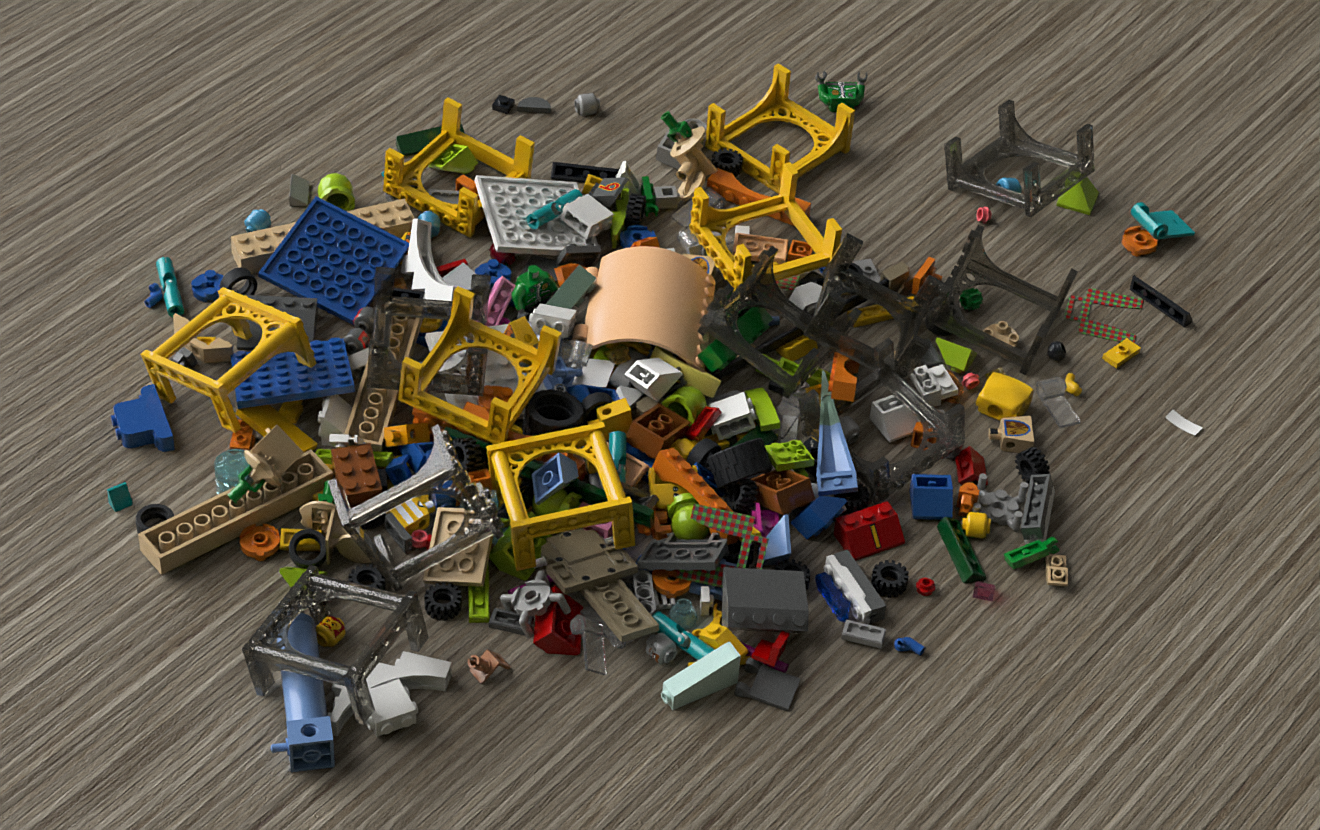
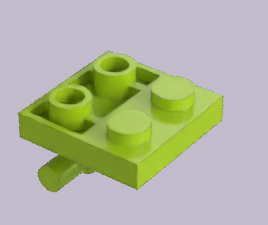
M800 440L772 443L765 446L771 464L777 472L793 469L794 472L808 477L805 467L814 466V458Z

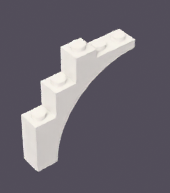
M418 218L413 219L408 255L403 257L401 273L413 276L412 290L425 292V307L434 310L452 309L453 294L456 287L450 286L442 279L434 264L431 251L432 223Z
M403 651L400 659H396L395 666L372 661L370 668H366L364 676L341 671L338 679L335 678L333 681L332 691L335 692V700L332 713H328L331 719L333 736H338L343 725L359 710L357 702H360V692L398 679L403 687L406 686L408 690L432 689L446 691L452 676V662Z

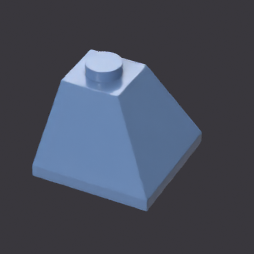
M558 452L532 473L535 503L537 505H540L578 478L577 463L574 460Z
M784 515L766 536V538H769L763 565H779L781 561L785 564V560L789 559L791 555L788 515Z

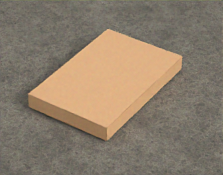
M735 233L732 254H736L737 245L744 244L752 255L751 261L777 262L782 264L786 263L789 240Z

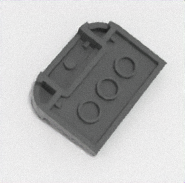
M714 532L708 540H676L675 533H667L668 538L661 540L652 539L637 564L638 569H646L647 571L665 569L666 571L716 570L722 558L729 557L727 539L720 538V533Z

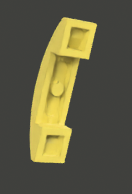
M655 346L650 359L660 358L674 368L680 367L684 379L687 381L685 386H693L704 395L714 398L721 380L707 372L702 373L673 357V354L669 351Z

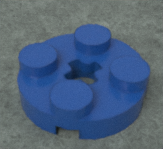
M631 225L627 227L626 231L621 232L620 245L623 248H630L635 241H638L636 240L637 238L642 240L648 237H656L654 231L651 233L647 230L646 226Z
M491 259L488 263H484L475 269V273L481 279L487 281L490 289L493 288L495 282L502 276L511 282V270L506 265L499 263L498 260Z
M207 270L205 274L197 276L191 282L193 296L201 302H207V300L216 301L219 298L218 291L220 290V282L223 275L216 273L214 270Z

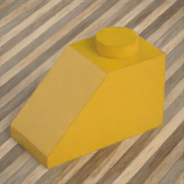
M711 622L699 633L700 639L715 650L730 641L741 655L740 660L748 653V649L727 627Z

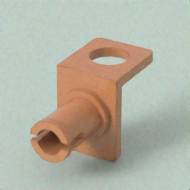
M488 649L481 657L471 655L472 659L469 658L467 662L471 668L470 672L482 684L498 666L508 670L511 668L501 655Z

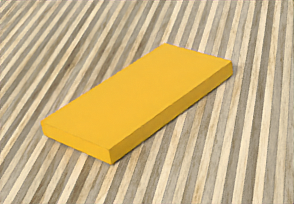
M270 405L236 410L235 414L263 437L268 434L265 431L268 427L273 429L278 425L304 453L309 450H315L318 445L317 442Z

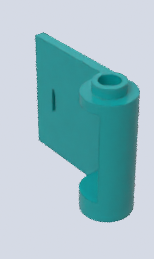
M1143 202L1136 203L1131 209V215L1154 239L1195 235V232L1173 210L1149 213V207Z

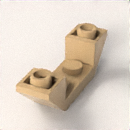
M176 313L173 315L174 334L190 322L187 318ZM219 337L209 345L193 338L184 346L193 353L196 359L203 363L231 361L230 355L233 354V345Z

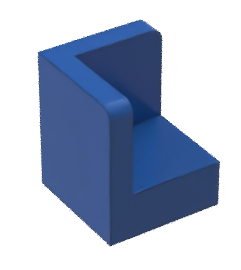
M409 454L392 459L386 467L385 471L393 486L411 481L413 478L406 465L410 458Z

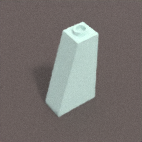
M730 641L663 682L661 697L664 703H668L671 709L675 710L738 683L741 655Z

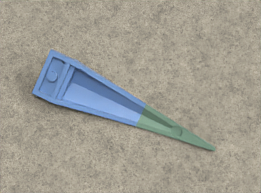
M824 370L822 371L816 473L819 496L858 492L856 470L834 401L831 399V392H828L829 384Z

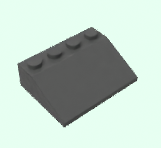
M245 295L277 310L284 311L289 315L299 317L304 323L303 327L309 337V343L314 341L318 319L317 298ZM246 319L250 325L249 329L252 337L248 340L237 337L238 350L255 349L262 338V328L260 325ZM273 327V328H270L268 331H273V330H276L277 328H274V327Z
M723 567L722 626L727 627L729 630L785 631L787 633H804L808 631L809 610L804 572Z

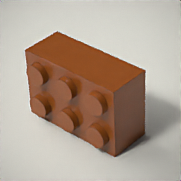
M658 403L631 422L627 432V442L633 448L646 453L648 457L656 459L660 450L670 449L676 440L685 438V433L691 422Z
M371 443L331 449L332 468L343 510L383 504L382 486Z
M773 469L750 479L755 481V485L758 487L755 490L758 491V495H755L757 499L754 503H760L762 507L781 515H787L793 509L805 507L809 502L815 500L810 478L791 470L777 472L776 469Z

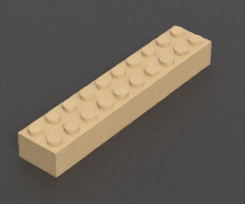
M405 199L347 211L400 239L406 232H411L413 219H415ZM296 222L231 236L232 254L238 268H246L251 273L259 272Z
M392 299L386 300L344 433L352 438L358 435L366 443H371L372 451H384V428L391 427L399 401L402 361L405 357L412 358L423 321L424 306Z
M312 450L303 453L279 477L280 487H275L265 482L257 492L248 491L236 504L227 496L233 489L231 488L139 533L140 551L158 572L163 575L239 537L246 527L256 524V527L261 526L311 501L313 494L324 490L326 481L330 480L329 485H331V481H334L333 472Z

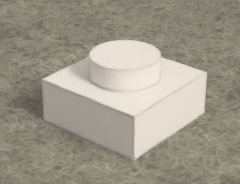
M701 586L700 615H709V607H713L714 597L710 595L709 586Z

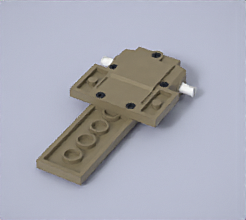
M583 528L546 538V543L541 546V558L536 559V567L534 569L543 566L564 595L580 591L621 642L659 631L657 621L620 579L638 573V565L623 548L615 550L612 536L603 539L595 530L585 531Z

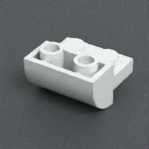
M943 364L929 369L926 365L908 370L911 381L927 405L939 406L942 399L958 395V388Z

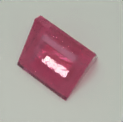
M975 582L973 598L993 601L995 585Z

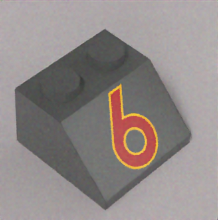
M627 177L603 178L600 184L596 182L589 195L609 209L629 179Z

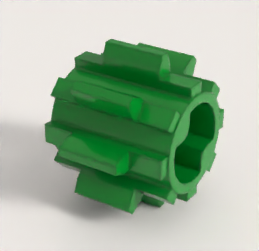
M974 288L963 290V294H960L959 298L961 307L965 310L968 309V311L980 308V304L983 303L982 293Z

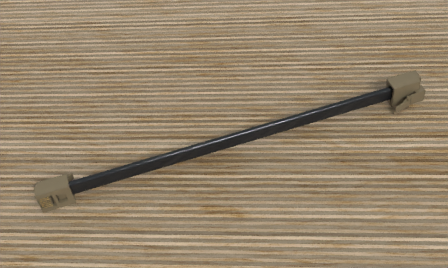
M900 262L881 272L880 282L736 357L721 371L717 368L714 372L710 371L708 373L721 379L759 359L762 354L766 355L881 293L888 297L897 293L894 296V300H897L906 290L912 288L914 277L909 274V267L905 263ZM674 391L663 396L658 402L649 396L636 402L635 407L631 409L632 421L658 403L662 405V401L672 395Z

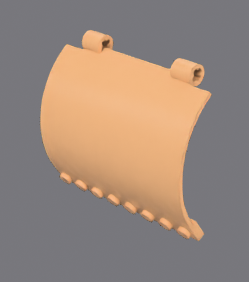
M648 246L630 247L614 251L601 258L600 269L596 267L586 268L589 273L597 278L595 282L597 286L589 297L585 324H578L574 327L572 345L578 349L585 348L589 352L602 345L615 342H643L667 349L685 360L688 365L702 373L705 372V364L698 357V354L708 346L716 284L713 276L709 275L694 261L679 253Z

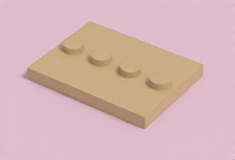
M438 507L423 582L425 584L439 583V585H442V582H446V585L451 583L459 586L483 587L498 514L497 511L494 509Z

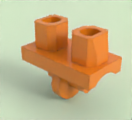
M967 482L960 486L956 507L960 508L959 516L967 517V514L973 509V504L978 501L980 490H978L974 483Z
M654 506L652 508L654 510L653 526L648 528L638 524V531L646 536L652 534L653 539L656 540L668 538L667 533H672L671 526H660V524H667L666 510L656 511Z

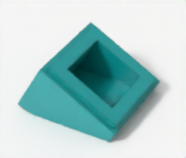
M126 482L107 489L108 502L115 512L133 505Z

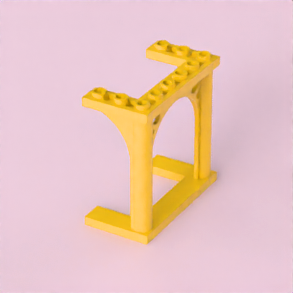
M779 63L774 66L772 84L763 99L753 109L726 126V111L714 103L708 106L705 147L713 152H718L719 149L723 151L724 148H727V151L729 149H733L732 152L738 151V154L740 153L741 157H743L742 171L780 194L784 163L789 162L790 151L779 144L772 147L771 166L769 168L730 143V141L754 126L768 121H785L802 127L813 138L814 147L809 154L792 164L799 173V178L841 151L846 154L850 151L855 110L844 103L839 104L834 127L790 100L788 94L791 71Z
M447 97L443 105L441 133L418 154L404 163L403 154L392 148L386 150L383 191L399 200L405 199L408 205L421 212H434L439 216L440 222L471 238L474 235L475 226L485 218L480 199L478 200V194L463 187L459 190L458 204L440 201L424 189L421 182L422 173L453 144L468 146L477 160L506 174L508 178L531 179L535 142L520 135L516 138L514 159L461 132L462 104ZM409 185H415V186H417L418 188L415 189V188H413V187H411V186H409Z
M791 162L784 163L779 195L730 209L713 208L709 206V197L703 188L698 187L694 189L691 223L689 224L690 231L696 236L699 244L704 247L707 255L713 259L715 266L720 269L724 279L730 283L732 290L740 298L747 295L748 289L826 267L829 271L836 270L842 228L834 218L828 219L823 238L795 201L799 173ZM784 211L816 254L775 266H755L751 264L752 255L744 244L737 245L736 254L733 255L726 246L725 238L730 229L742 222ZM712 232H718V233H720L721 235H720V236H714V235L712 234Z
M457 286L453 294L450 319L440 339L422 364L408 357H405L402 361L398 400L493 444L507 442L508 432L547 374L552 375L554 373L562 332L544 325L540 332L538 349L500 331L472 320L475 293ZM464 336L474 340V342L468 343ZM475 348L491 350L509 360L517 372L518 385L508 402L494 397L491 402L488 421L424 392L446 360L457 352ZM523 362V363H525V364H527V365H530V366H529V367H521V366L519 365V363Z
M222 287L218 291L219 298L153 352L143 351L141 357L160 399L169 403L176 400L169 379L210 397L222 427L236 433L241 427L228 397L230 392L268 360L280 353L294 352L298 363L310 368L317 363L314 351L309 343V337L303 327L304 323L299 317H294L284 311L282 312L272 306L265 305L260 301ZM246 319L256 322L262 328V338L255 349L217 381L168 360L199 333L216 323L228 324L235 336L245 340L252 337L249 329L250 325ZM270 328H277L276 330L268 331Z
M604 422L486 446L493 494L502 493L510 519L516 571L536 567L533 538L612 521L615 550L635 546L631 497H626L606 442ZM550 453H572L587 459L589 474L598 472L608 500L607 502L532 518L528 517L518 486V478L523 468L532 460Z

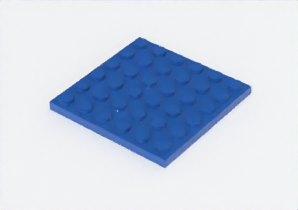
M315 196L258 272V277L299 298H317L318 308L354 325L353 320L358 311L363 307H369L404 255L408 252L409 243Z
M331 338L328 341H311L310 346L314 351L317 363L312 368L298 363L294 352H284L272 357L235 388L238 409L355 392L344 338ZM237 351L230 355L232 367L250 352Z

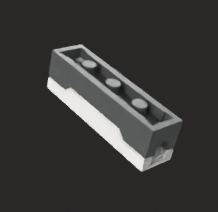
M1050 474L1031 475L1021 523V532L1025 545L1036 540L1041 542L1046 540L1055 494Z
M845 550L826 556L825 575L830 577L834 588L840 592L844 603L849 605L855 619L867 625L883 620L886 604L850 552Z

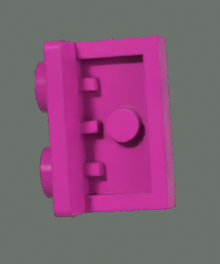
M755 503V509L751 510V516L755 517L753 527L761 532V537L766 538L779 522V514L772 510H760V503Z

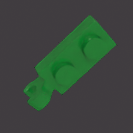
M642 176L641 194L646 196L645 216L648 217V214L651 212L658 216L655 195H652L653 183H650L649 176Z
M1050 537L1043 542L1036 540L1005 553L1004 559L1013 569L1021 568L1028 563L1048 556L1049 552L1051 554L1059 552L1060 549L1056 545L1052 546L1058 543V540L1055 537Z

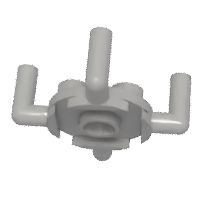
M980 474L977 487L980 490L981 498L979 503L973 504L972 512L986 513L988 518H991V524L996 522L1002 526L1009 525L1013 531H1018L1023 513L1018 511V504L1026 499L1028 483L1022 482L1018 496L1013 498L1005 490L1001 489L988 493L985 489L987 475Z
M542 570L538 571L535 580L526 582V586L520 589L518 587L513 594H502L500 597L507 611H516L517 615L520 616L519 624L527 638L534 636L528 623L529 616L545 614L551 602H558L564 614L571 612L564 595L552 592V586Z

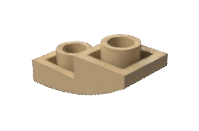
M1053 554L1045 556L1047 585L1068 587L1066 556Z

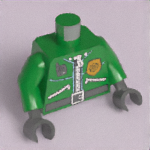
M824 71L823 78H821L819 72H817L815 79L819 82L818 93L820 101L828 106L831 112H837V107L841 103L854 110V106H858L864 99V83L867 81V72L865 78H860V72H858L857 81L859 85H857V82H825L824 84L827 73Z
M536 265L529 266L528 271L518 276L512 299L516 310L519 311L517 319L525 316L527 321H529L530 313L524 310L550 297L552 292L555 294L559 289L554 278L547 271H542Z

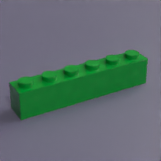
M760 302L757 303L699 353L698 357L711 372H714L717 368L721 371L770 327L768 323L773 318Z

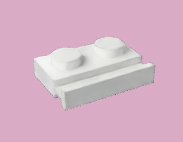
M330 434L329 442L335 448L366 444L358 435L352 438L346 434Z

